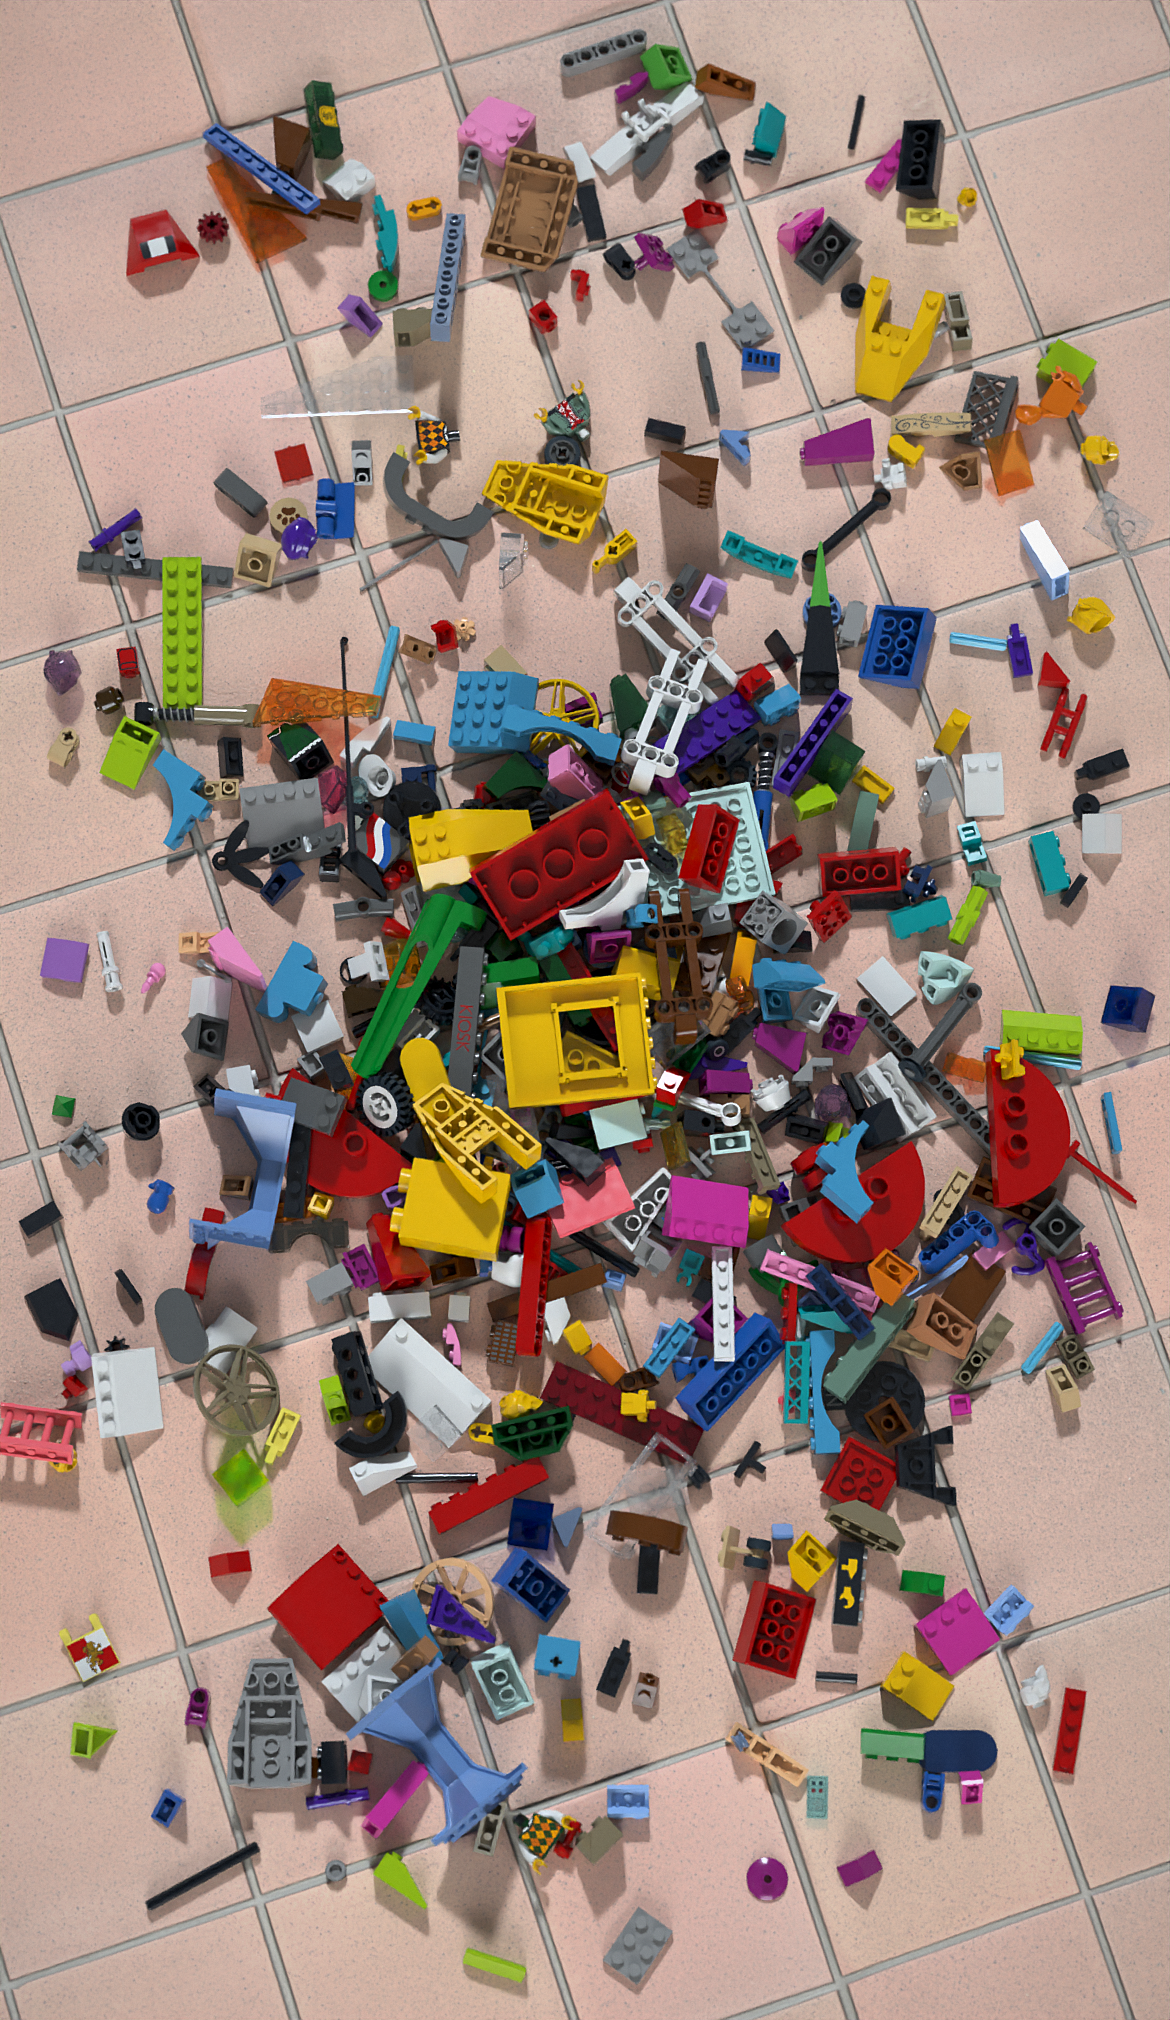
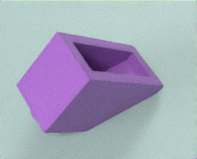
M349 294L337 308L348 322L369 337H372L383 324L359 296Z

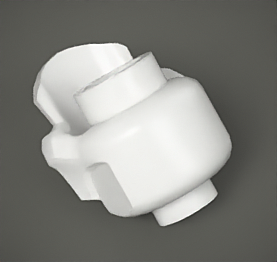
M1040 1665L1035 1672V1676L1020 1682L1022 1685L1020 1696L1026 1706L1032 1705L1034 1709L1044 1705V1700L1048 1698V1693L1051 1692L1044 1665Z

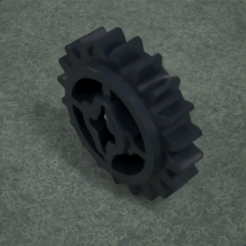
M434 975L432 979H429L414 1008L420 1009L419 1015L424 1014L425 1020L431 1019L432 1024L438 1021L440 1026L444 1022L449 1026L451 1022L453 1023L456 987H452L450 981L444 982L443 977L438 980Z

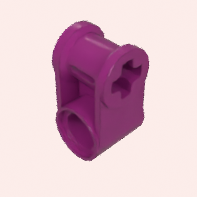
M199 1687L192 1691L186 1711L185 1726L192 1724L201 1726L202 1729L206 1728L211 1699L210 1691L207 1688ZM198 1691H202L206 1695L203 1703L196 1701L195 1695Z

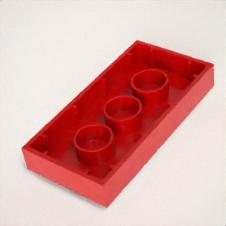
M606 788L470 868L469 873L511 941L559 913L560 910H564L615 880L622 869L624 860L643 859L647 861L649 859L609 790Z

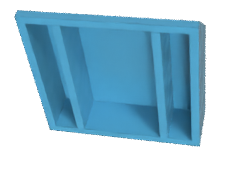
M458 671L448 746L456 753L514 754L517 751L519 754L520 752L529 754L532 733L516 737L500 732L508 704L521 705L528 711L535 710L539 679L516 672Z

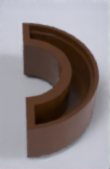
M610 1510L605 1535L612 1536V1540L624 1542V1539L638 1541V1545L650 1547V1544L657 1545L658 1550L668 1551V1554L680 1556L684 1552L688 1527L652 1516Z

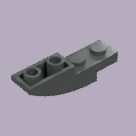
M339 822L308 836L300 833L269 846L270 863L272 865H280L291 860L297 863L333 853L332 847L346 842L344 825Z

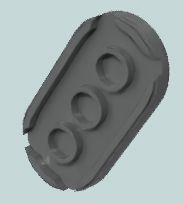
M170 1288L164 1291L156 1301L155 1316L169 1353L177 1362L188 1365L197 1363L205 1355L204 1352L208 1348L209 1342L192 1296L183 1289Z

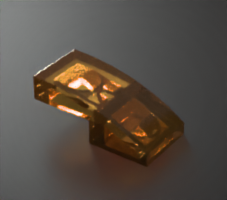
M948 1052L942 1072L983 1083L986 1075V1064L971 1057L965 1058Z

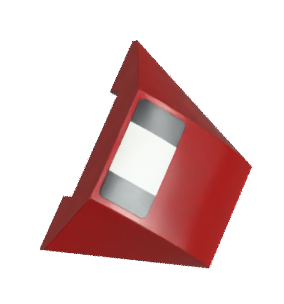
M167 209L130 219L126 276L144 272V268L177 259L186 261L200 257Z

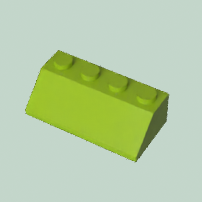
M1002 1010L999 1047L1001 1044L1009 1043L1015 1039L1018 1040V1045L1024 1048V1051L1079 1056L1082 1052L1083 1042L1081 1016Z

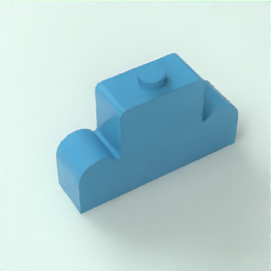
M295 941L292 942L255 1009L260 1016L276 1023H282L288 1018V1008L294 1009L306 1016H311L317 1004L321 1003L328 983L322 975L311 971L317 965V958L308 947Z

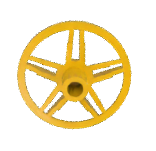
M550 679L539 683L538 691L554 686L550 712L540 711L543 713L542 715L548 717L553 715L560 717L561 721L568 723L569 721H574L579 724L593 719V727L599 730V711L594 699L586 689L575 682L565 679ZM557 686H560L559 708H555ZM565 687L572 688L581 693L587 699L591 708L565 713ZM587 712H593V714H589L586 716L570 720V717L581 715ZM539 732L531 742L530 750L536 745L543 734L546 737L531 753L524 755L531 762L548 767L549 761L535 757L536 754L543 750L553 738L557 739L561 747L565 746L562 739L567 736L552 732ZM567 737L572 748L580 758L588 752L584 747L579 751L575 741Z

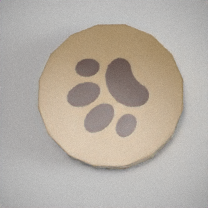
M287 497L274 503L269 517L272 527L282 535L286 526L298 517L308 520V513L301 501L296 498Z

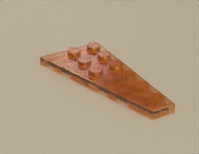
M224 159L206 166L215 187L256 264L307 241V237L281 212L246 204L247 191H258Z
M271 678L252 724L253 727H261V724L269 723L271 726L279 725L280 722L296 724L322 721V718L338 720L343 716H351L353 718L377 716L383 700L382 696Z

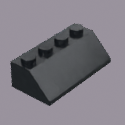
M941 119L904 120L896 182L897 192L916 199L938 198L946 131Z

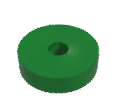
M386 270L373 273L368 280L369 294L380 302L393 299L398 292L396 276ZM385 284L386 287L381 288L380 285Z

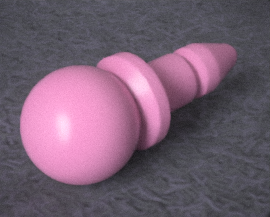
M154 963L150 967V972L147 973L148 978L141 988L142 994L147 992L154 982H159L160 978L165 975L166 969L163 964Z

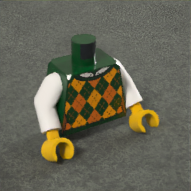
M556 1810L534 1812L530 1819L519 1812L513 1821L515 1825L522 1829L518 1836L520 1839L518 1845L524 1859L533 1867L536 1873L541 1875L539 1872L541 1865L548 1868L543 1860L565 1828L573 1830V1828L569 1827V1822L571 1820L576 1822L575 1818L566 1816Z

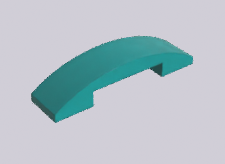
M727 530L720 547L726 553L746 564L785 578H792L798 560L782 553L780 555L746 541L745 537Z

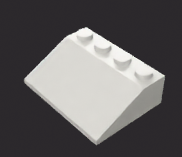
M155 1347L94 1353L91 1360L100 1438L124 1436L164 1428Z
M384 1625L329 1674L322 1683L350 1715L359 1722L366 1716L365 1712L358 1705L366 1676L372 1675L400 1680L391 1668L406 1652V1649Z

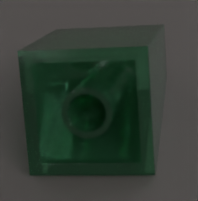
M626 673L622 676H615L609 684V700L615 732L618 738L622 739L621 741L625 740L624 732L629 728L637 729V725L642 723L649 706Z
M832 730L821 746L807 775L823 785L828 783L832 791L841 795L861 766L866 751Z

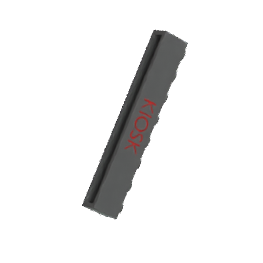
M460 946L448 1078L452 1087L465 1092L466 1096L475 1099L476 1093H473L474 1085L478 1083V1073H475L476 1065H479L480 1053H477V1047L481 1045L482 1041L479 1025H483L484 1014L481 1013V1005H485V993L482 992L483 985L487 984V973H484L485 965L488 966L489 954H486L484 948Z

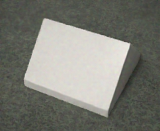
M1082 814V853L1121 854L1122 814Z
M213 976L193 978L188 1018H193L197 1013H202L228 1021L232 982L226 983L225 980Z
M818 986L810 988L795 1012L793 1019L819 1034L836 1006L840 994Z
M367 1675L358 1705L367 1715L390 1693L401 1686L403 1682L396 1679Z

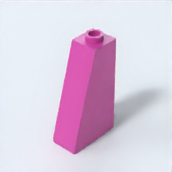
M413 1760L367 1815L361 1827L377 1839L429 1775V1772L426 1771L427 1767L423 1763Z

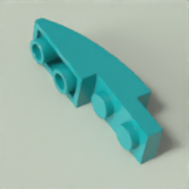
M380 194L374 196V204H371L374 215L379 217L377 225L380 232H377L378 240H375L377 250L382 251L383 257H381L383 268H387L389 272L393 273L398 256L397 222L394 209L386 211Z

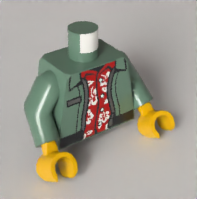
M578 380L580 384L578 389L575 388L574 383H571L572 390L577 391V394L572 393L549 412L545 408H539L542 416L540 417L538 413H534V418L542 420L541 424L550 435L571 438L577 435L583 442L591 435L586 429L589 425L591 411L586 393L582 391L584 383Z

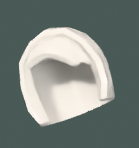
M509 1250L506 1252L498 1251V1260L492 1262V1279L510 1287H521L523 1253H511Z

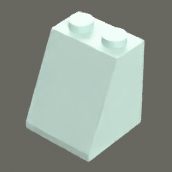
M638 1099L589 1110L599 1150L647 1139V1134L651 1133L648 1121L644 1122L642 1114H646L643 1102L639 1103Z

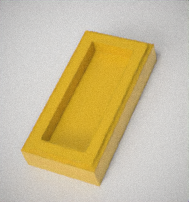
M865 765L852 779V782L865 792L879 794L878 802L882 805L895 790L892 785Z

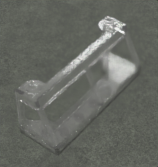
M656 1432L582 1533L620 1560L624 1561L626 1558L630 1560L637 1551L634 1547L638 1541L628 1540L619 1552L595 1534L594 1531L624 1490H627L651 1507V1511L647 1516L656 1517L687 1475L691 1477L698 1468L695 1465L697 1461L662 1434ZM662 1441L687 1459V1462L656 1504H653L628 1485Z

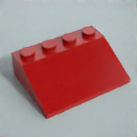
M754 1580L732 1661L796 1679L817 1599L766 1582Z

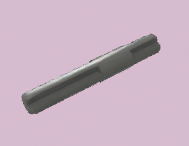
M702 341L695 345L709 412L710 414H717L720 412L712 368L706 343Z

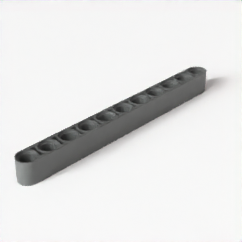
M863 998L858 1002L856 1014L858 1017L869 1019L866 1026L893 1052L899 1061L904 1057L911 1059L918 1048L873 1000ZM868 1005L871 1011L865 1013L860 1009V1006ZM881 1019L884 1022V1026L877 1027L874 1024V1020ZM893 1033L897 1036L898 1040L892 1042L888 1039L887 1035ZM901 1049H910L911 1055L904 1056ZM929 1061L925 1066L926 1077L920 1083L991 1157L990 1144L984 1141V1136L989 1135V1123ZM929 1078H937L938 1085L930 1084ZM944 1091L950 1092L952 1099H944L942 1093ZM963 1106L966 1109V1114H959L956 1111V1107ZM970 1121H977L980 1128L973 1129L970 1126Z

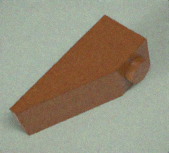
M708 63L697 71L694 88L710 95L752 101L754 100L756 82Z

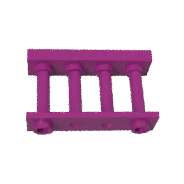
M1088 1242L1085 1245L1087 1251L1064 1260H1056L1055 1256L1045 1260L1046 1268L1076 1336L1086 1331L1085 1327H1087V1324L1113 1314L1115 1319L1118 1320L1123 1317L1122 1313L1124 1312L1120 1301H1116L1098 1258L1100 1256L1099 1250L1096 1245L1093 1246L1092 1242ZM1090 1258L1094 1270L1068 1280L1063 1278L1061 1273L1063 1268ZM1098 1277L1102 1286L1101 1289L1078 1298L1071 1297L1069 1292L1071 1287ZM1106 1295L1110 1307L1085 1317L1079 1316L1077 1309L1080 1305Z

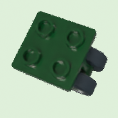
M703 1029L699 1034L697 1033L695 1044H673L666 1058L676 1068L691 1073L704 1052L710 1060L718 1061L726 1056L729 1045L722 1037H716Z

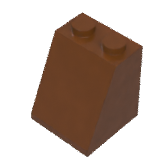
M274 116L273 130L276 167L297 182L312 146L310 128Z

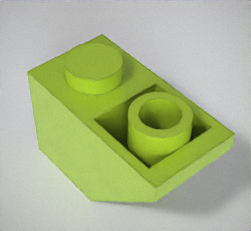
M335 1375L319 1380L331 1425L351 1420L339 1376Z

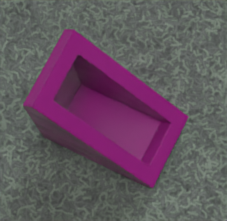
M874 1849L836 1867L845 1887L865 1880L883 1869Z

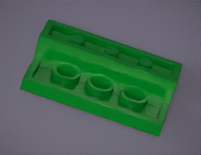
M537 957L485 965L484 973H487V984L483 985L482 993H485V1005H481V1010L498 1008L496 988L542 983Z

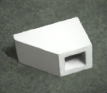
M564 1297L548 1302L545 1306L544 1322H546L548 1327L545 1333L548 1342L552 1341L553 1345L558 1344L562 1336V1330L566 1328L570 1320V1313Z

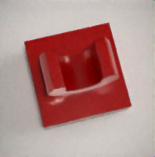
M76 1375L67 1377L62 1382L66 1389L61 1394L67 1400L69 1397L84 1395L88 1388Z

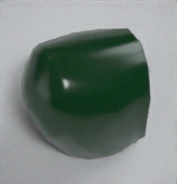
M504 929L498 930L484 946L486 954H489V961L493 963L516 960L524 953L518 939L514 938L510 941Z

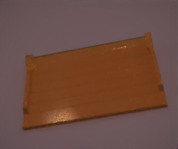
M1020 429L984 440L998 496L1035 485Z

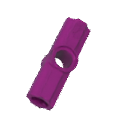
M676 772L670 778L654 774L653 783L660 793H665L677 808L684 807L691 800V795L680 784L679 776Z

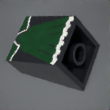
M299 713L267 735L272 747L298 780L314 778L334 763L323 740Z

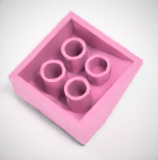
M488 96L467 116L457 130L458 142L467 147H478L484 158L505 170L509 147L521 148L536 127V116L520 106Z

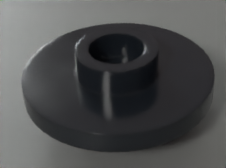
M858 283L847 284L841 291L842 303L851 309L862 307L866 289Z
M1083 793L1075 798L1072 809L1076 817L1082 820V814H1098L1100 803L1094 795Z

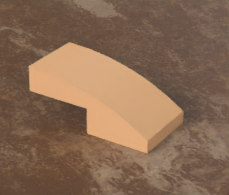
M219 932L179 933L178 953L208 954L210 952L208 950V947H210L208 940Z

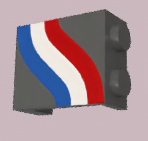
M373 813L370 818L361 821V826L356 831V849L378 866L377 871L384 875L409 849L410 841L403 836L401 837L394 828Z

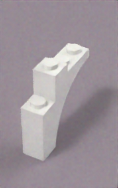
M643 859L624 860L622 869L616 879L601 894L577 907L560 910L559 918L564 928L574 929L599 925L601 931L620 929L624 910L635 909L638 904L644 903L650 872Z

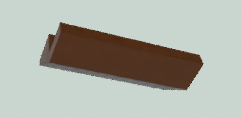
M983 1156L967 1197L1028 1224H1032L1051 1204L1057 1188L1050 1185L1040 1194L1022 1204L994 1208L991 1159Z

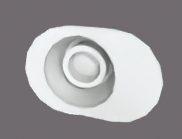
M370 754L362 758L358 767L361 781L374 796L381 797L386 795L395 787L396 775L394 771L378 755Z

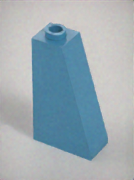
M415 1589L398 1595L380 1605L382 1612L406 1651L424 1635L440 1649L431 1626L426 1624L427 1617ZM439 1650L432 1661L436 1657L440 1660L444 1658L441 1650Z

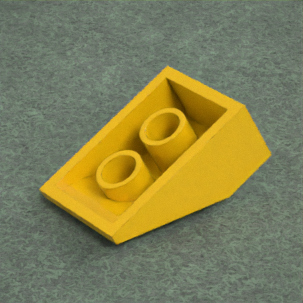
M902 1651L880 1687L933 1721L954 1688V1685L907 1652Z

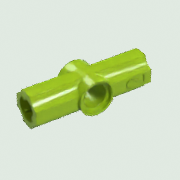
M974 885L971 888L947 938L951 942L962 946L965 943L971 927H974L980 915V909L988 895L985 889Z

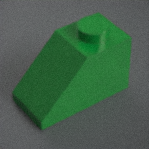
M902 1570L899 1591L942 1597L945 1576Z

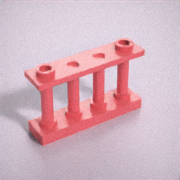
M1 1402V1418L5 1419L0 1433V1455L65 1464L73 1463L74 1450L73 1445H69L73 1428L82 1429V1413ZM13 1420L25 1421L20 1438L8 1437ZM33 1422L45 1424L41 1441L29 1439ZM53 1425L65 1427L61 1444L49 1442Z

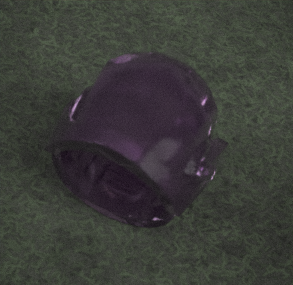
M54 650L49 651L50 656L46 659L43 666V674L46 681L59 696L69 691L77 683V679L82 673L72 650L56 653Z
M837 1084L824 1086L815 1099V1116L820 1115L824 1121L839 1122L844 1116L850 1118V1101L846 1090Z

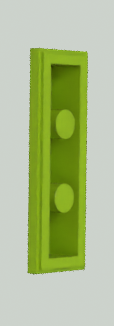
M469 1947L466 1949L463 1958L464 1964L517 1982L523 1981L527 1969L526 1966Z

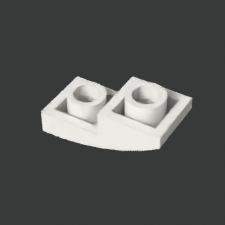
M581 141L563 147L566 159L574 161L578 183L596 177L592 163Z

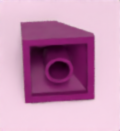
M713 1298L688 1322L701 1339L712 1343ZM733 1304L735 1334L748 1318Z

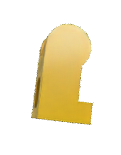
M893 435L889 439L887 450L896 459L914 469L924 455L925 447L919 444L915 448L905 442L901 435Z

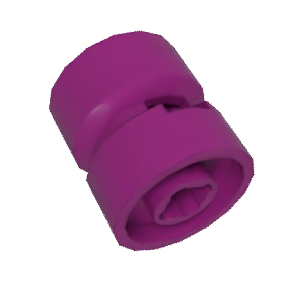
M503 1225L499 1251L506 1252L509 1249L511 1253H524L526 1228L514 1226L511 1229L509 1226Z

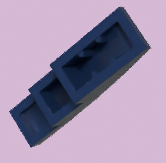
M822 1263L806 1275L807 1279L829 1307L836 1312L859 1341L876 1329L869 1318Z

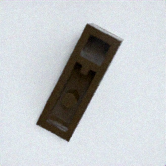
M356 985L346 987L341 992L348 1018L376 1011L384 991L363 986L357 987Z

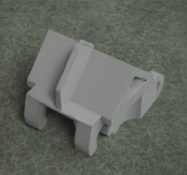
M86 1121L66 1141L58 1144L80 1171L93 1161L101 1167L102 1165L96 1158L109 1148ZM85 1135L87 1143L80 1149L72 1146Z
M651 1223L633 1252L636 1257L632 1264L636 1266L640 1264L652 1272L651 1275L657 1278L660 1270L663 1272L666 1270L683 1241H677L670 1236L662 1235V1231L655 1228V1225ZM650 1234L673 1247V1250L669 1251L649 1239L648 1236Z

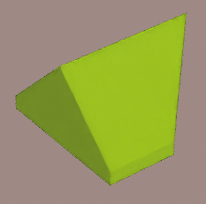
M74 1722L70 1755L91 1759V1756L118 1730Z

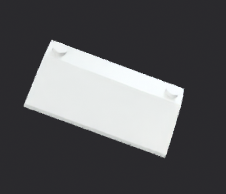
M402 1318L391 1328L368 1356L375 1379L392 1395L399 1391L405 1400L407 1409L450 1448L492 1403L480 1389Z

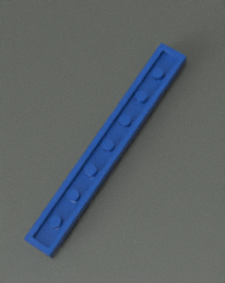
M216 123L203 132V138L306 215L320 205L318 197Z

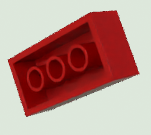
M896 847L817 854L819 888L822 897H828L834 890L840 893V895L901 890L899 851Z

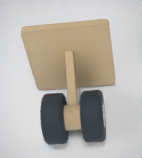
M726 1525V1529L722 1531L721 1535L723 1546L722 1550L718 1553L719 1566L733 1571L737 1552L751 1555L744 1557V1566L767 1570L768 1560L763 1559L764 1551L769 1552L771 1550V1541L749 1537L746 1547L752 1550L739 1548L737 1546L740 1530Z

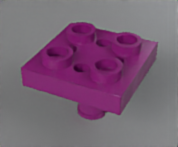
M638 233L634 236L643 253L638 259L634 260L635 267L639 271H642L649 264L652 269L667 272L675 268L671 255L663 248L664 244L658 236Z

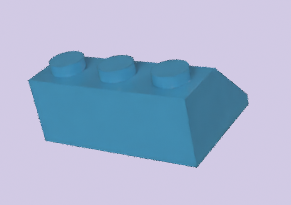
M772 958L760 959L759 963L752 965L754 988L801 992L825 984V979L810 965L801 964V961L787 963V960L784 959L772 961Z

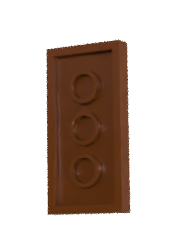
M731 932L704 937L696 945L703 995L712 996ZM683 950L674 989L690 992L685 951Z

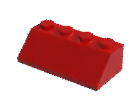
M698 804L678 878L690 886L720 893L740 820L717 804Z

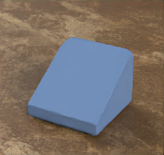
M772 1524L773 1540H792L794 1538L792 1524Z

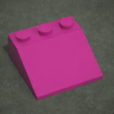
M966 1588L957 1592L914 1624V1627L950 1676L1000 1640Z

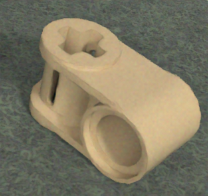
M68 727L61 730L56 741L48 751L47 759L62 767H66L69 764L80 742V738L74 729ZM67 737H73L72 740H66Z

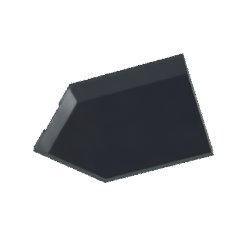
M61 1278L24 1296L42 1333L66 1341L70 1340L79 1314Z

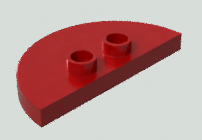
M990 1049L985 1054L993 1206L994 1208H1004L1031 1200L1050 1186L1058 1177L1069 1152L1070 1124L1067 1110L1058 1091L1038 1068L1020 1058V1065L1025 1067V1074L1007 1080L1002 1079L1001 1063L995 1061V1055L999 1054L1000 1050Z
M292 1068L286 1076L278 1096H281L283 1099L291 1078L314 1084ZM343 1109L333 1137L313 1130L308 1184L324 1193L337 1197L367 1198L382 1194L389 1187L398 1186L401 1169L412 1170L413 1164Z
M910 1141L857 1175L864 1192L874 1202L870 1210L858 1223L853 1221L825 1196L782 1224V1229L800 1248L828 1262L858 1264L876 1259L885 1249L892 1251L909 1236L923 1208L925 1177L922 1163L914 1144Z

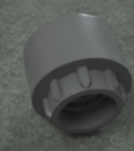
M773 1234L757 1241L743 1251L752 1268H757L760 1273H765V1271L760 1270L767 1249L779 1254L783 1252Z

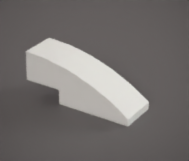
M389 717L382 718L369 725L349 742L352 768L356 766L363 753L370 755L374 752L391 725ZM344 748V750L341 752L339 756L340 761L346 764V755Z

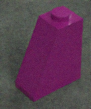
M759 1023L758 1028L754 1027L752 1039L755 1040L754 1046L795 1075L798 1072L806 1033Z
M706 1070L698 1077L699 1097H709L710 1094H728V1097H731L732 1094L748 1095L753 1089V1081L750 1079L749 1073Z

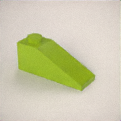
M392 1851L391 1854L387 1852L373 1872V1875L423 1909H426L428 1904L406 1864L402 1862L403 1857L395 1851Z

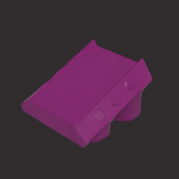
M840 1011L831 1013L827 1021L830 1028L823 1035L821 1048L849 1056L869 1019Z

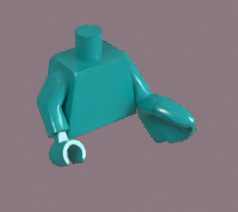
M560 923L535 936H532L528 930L516 938L524 942L528 955L536 956L540 961L563 950L574 940L573 929H565L563 924Z

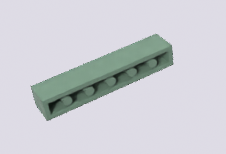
M903 1293L893 1306L885 1302L881 1308L878 1307L873 1313V1319L871 1320L876 1329L861 1341L857 1339L850 1343L849 1351L845 1356H841L838 1359L835 1370L826 1375L823 1384L824 1388L846 1403L917 1308L916 1302Z

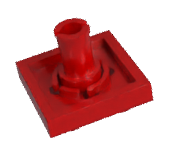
M835 890L821 903L818 900L813 901L810 905L811 913L806 916L817 937L823 943L852 918L840 893Z

